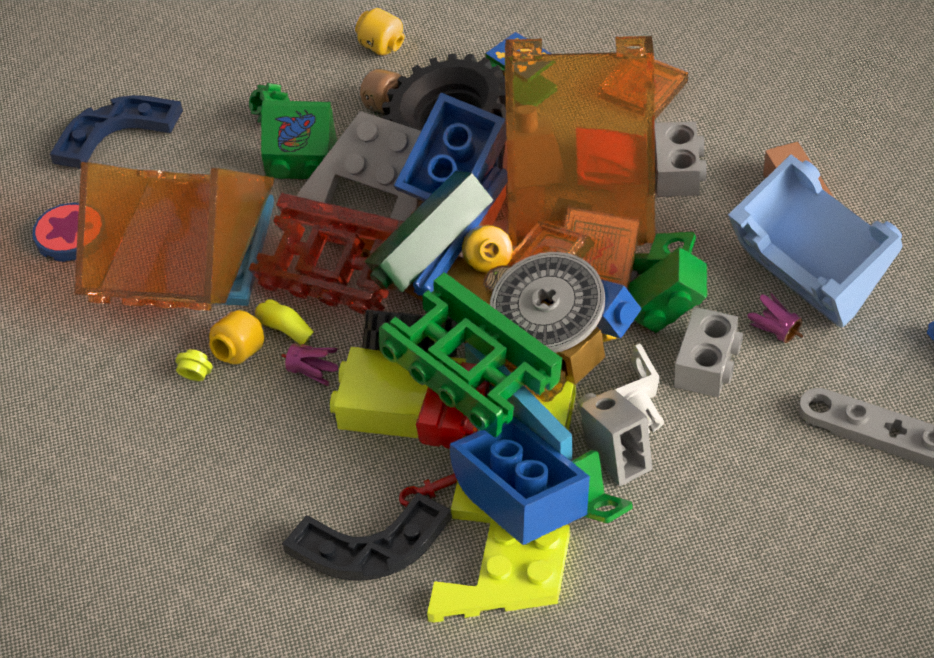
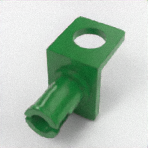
M656 233L649 253H634L631 270L638 272V275L643 274L670 254L668 245L673 242H683L684 246L682 249L691 254L696 240L695 233Z
M591 450L571 461L590 476L587 515L584 517L603 523H610L633 509L632 501L604 493L598 451ZM602 506H615L614 509L608 511L596 510Z

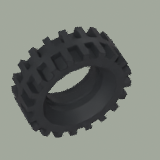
M448 54L446 61L438 62L435 57L429 59L430 65L427 67L414 66L411 68L413 74L410 77L400 76L397 79L399 88H390L387 92L390 102H383L382 105L385 115L382 116L383 119L422 131L440 93L506 119V123H513L516 120V108L506 76L503 77L501 68L498 65L492 68L490 60L485 57L481 61L476 62L473 54H467L464 59H457L456 54Z

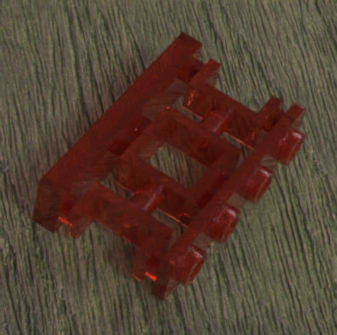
M281 193L276 203L281 214L280 216L275 215L273 222L285 232L274 256L258 253L256 259L259 263L250 264L248 270L258 279L257 284L270 291H277L278 288L285 289L293 296L301 299H307L308 295L313 296L320 302L332 307H337L338 303L347 305L351 310L365 315L366 310L384 311L385 306L381 301L382 298H387L389 292L387 289L383 290L371 279L370 273L372 270L364 261L404 221ZM301 224L313 226L306 243L300 241L305 231ZM361 238L374 241L368 257L360 256L365 246ZM326 241L345 246L334 271L315 267ZM294 255L300 256L295 267L299 274L287 272ZM354 270L361 271L356 283L361 290L347 287Z

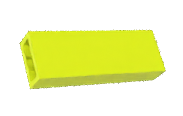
M351 347L347 361H342L339 367V389L332 392L330 399V412L336 416L338 429L418 438L416 422L428 386L417 383L406 369L396 362L388 361L381 351ZM450 357L460 364L466 362L464 358ZM511 363L503 364L511 373L517 369ZM560 377V382L550 391L545 388V391L540 396L525 386L569 431L576 398V385Z

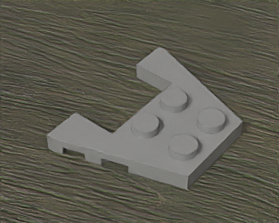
M360 111L298 192L296 199L316 207L321 204L330 205L338 181L342 177L398 196L389 220L401 225L411 215L412 211H415L420 200L397 191L394 184L421 131Z

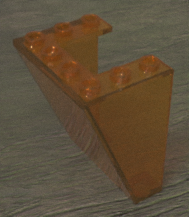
M652 36L615 37L616 52L542 54V39H505L509 238L512 246L532 248L546 230L567 237L572 210L640 222L635 246L653 243L655 239L654 49ZM630 46H639V47H641V48L632 49V48H627V47H630ZM519 49H530L529 51H516Z

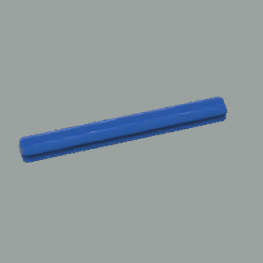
M497 166L491 168L481 185L493 201L418 275L413 282L414 292L418 296H423L427 290L432 292L434 280L443 272H448L462 251L464 237L471 229L479 226L509 181L506 169H500Z

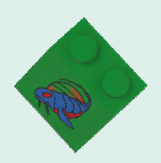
M263 100L261 112V157L266 178L309 179L337 142L331 102Z

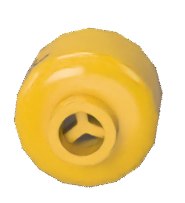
M374 8L363 12L356 23L355 32L357 33L359 44L378 55L385 56L392 50L397 51L404 41L405 36L402 33L403 24L401 20L383 9Z
M480 225L471 229L464 237L462 243V256L467 264L476 271L486 274L491 273L495 268L506 267L513 253L512 242L508 234L501 228L491 225ZM484 252H488L490 257H487Z
M242 310L232 311L210 328L209 346L213 355L220 361L233 365L241 364L262 348L264 343L262 325L255 316Z

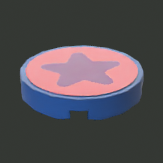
M81 203L60 204L48 209L37 219L33 226V240L40 254L47 257L46 255L54 257L55 261L77 260L88 255L95 249L94 244L98 240L101 241L103 237V224L100 216L95 209Z

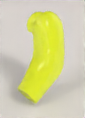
M268 299L264 303L258 304L255 308V316L261 324L282 331L300 345L305 344L314 333L296 311L288 306L280 305L275 300Z

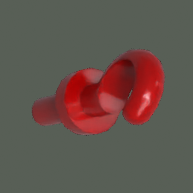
M453 473L430 483L429 479L423 481L425 486L420 488L416 486L406 487L399 494V502L407 507L409 502L404 500L405 497L409 494H417L418 492L424 496L429 495L430 499L435 498L436 491L457 483L456 476Z

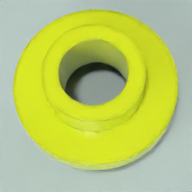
M192 349L187 350L186 353L177 354L175 360L177 364L176 372L182 377L193 381H203L205 376L211 373L213 365L207 360V355Z

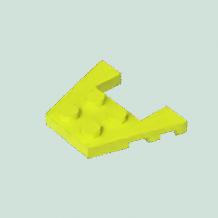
M457 481L451 506L452 519L490 523L477 586L434 581L427 611L428 622L444 621L445 616L464 614L465 618L480 616L481 611L505 608V612L558 604L570 537V526L566 524L522 545L474 504L464 493Z

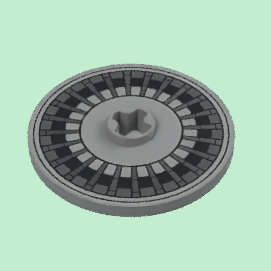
M546 252L527 257L509 268L495 285L490 299V306L557 353L577 345L596 328L605 308V291L597 271L585 260L568 253ZM545 299H547L549 302H554L550 306H548L545 303L541 304V302Z

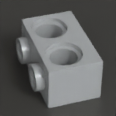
M696 122L655 123L654 155L657 197L699 195L700 181H706L707 172L706 160H699V156H704V136H697Z
M697 307L693 308L675 363L674 388L715 397L720 396L723 383L730 384L735 362L730 361L732 354L739 355L742 345L743 333L737 332L738 316Z

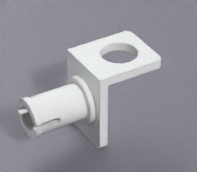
M639 343L634 345L631 362L640 380L615 390L647 416V424L651 426L654 432L664 424L663 418L660 417L650 399L656 396L660 377L642 345Z

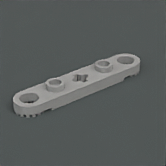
M824 388L807 390L801 396L799 415H801L802 420H805V424H812V427L818 426L819 428L830 430L831 434L934 468L933 424ZM820 401V404L824 402L825 406L828 405L829 410L820 413L813 411L809 406L814 402L817 404ZM893 429L900 430V434L896 438L888 436Z

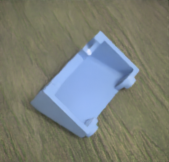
M789 155L728 216L740 244L751 257L830 321L842 328L856 315L902 249V234L888 221L884 223L874 221L869 225L822 189L818 180L820 173L812 163L807 160L801 162L793 155Z

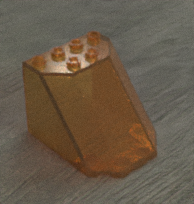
M81 162L74 294L88 295L89 303L110 304L111 297L122 298L121 305H151L160 308L179 307L212 311V304H225L272 189L274 177L220 168H211L210 175L138 170Z

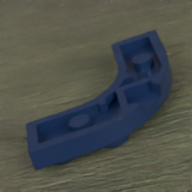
M132 95L110 99L111 104L94 111L90 107L75 117L65 128L50 153L52 163L83 169L102 139L118 130L141 128L171 133L183 112L181 101Z

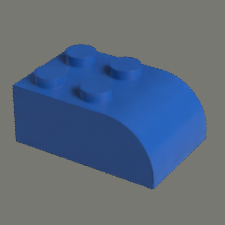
M440 93L394 184L395 189L424 202L455 171L473 173L481 184L491 168H493L509 135L506 119Z
M513 416V420L510 423L502 425V432L496 438L485 430H480L450 443L452 468L464 493L474 504L522 545L587 515L590 476L515 416Z

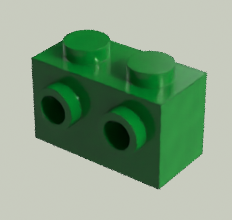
M678 247L630 282L629 293L641 307L634 321L657 333L667 325L674 323L693 307L700 305L707 298V263Z

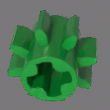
M267 82L266 86L258 85L257 89L251 93L249 109L251 114L259 115L258 123H261L263 100L290 101L288 93L280 92V84Z

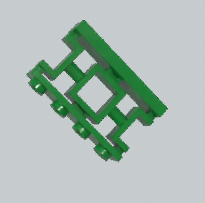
M445 272L434 280L433 291L427 290L423 294V310L427 312L426 315L411 327L407 326L397 317L390 321V325L385 322L379 327V348L388 361L398 363L410 373L417 383L428 386L439 395L440 399L447 406L455 407L466 415L474 427L482 431L485 430L495 438L502 432V425L504 423L508 424L513 420L514 406L507 400L523 385L540 396L545 391V388L550 391L560 382L562 357ZM448 316L458 323L449 332L440 326L448 319ZM427 336L436 342L428 349V353L417 346ZM465 341L486 356L469 372L448 357ZM506 359L517 367L509 376L498 370L506 363ZM485 380L495 387L487 394V398L475 390Z

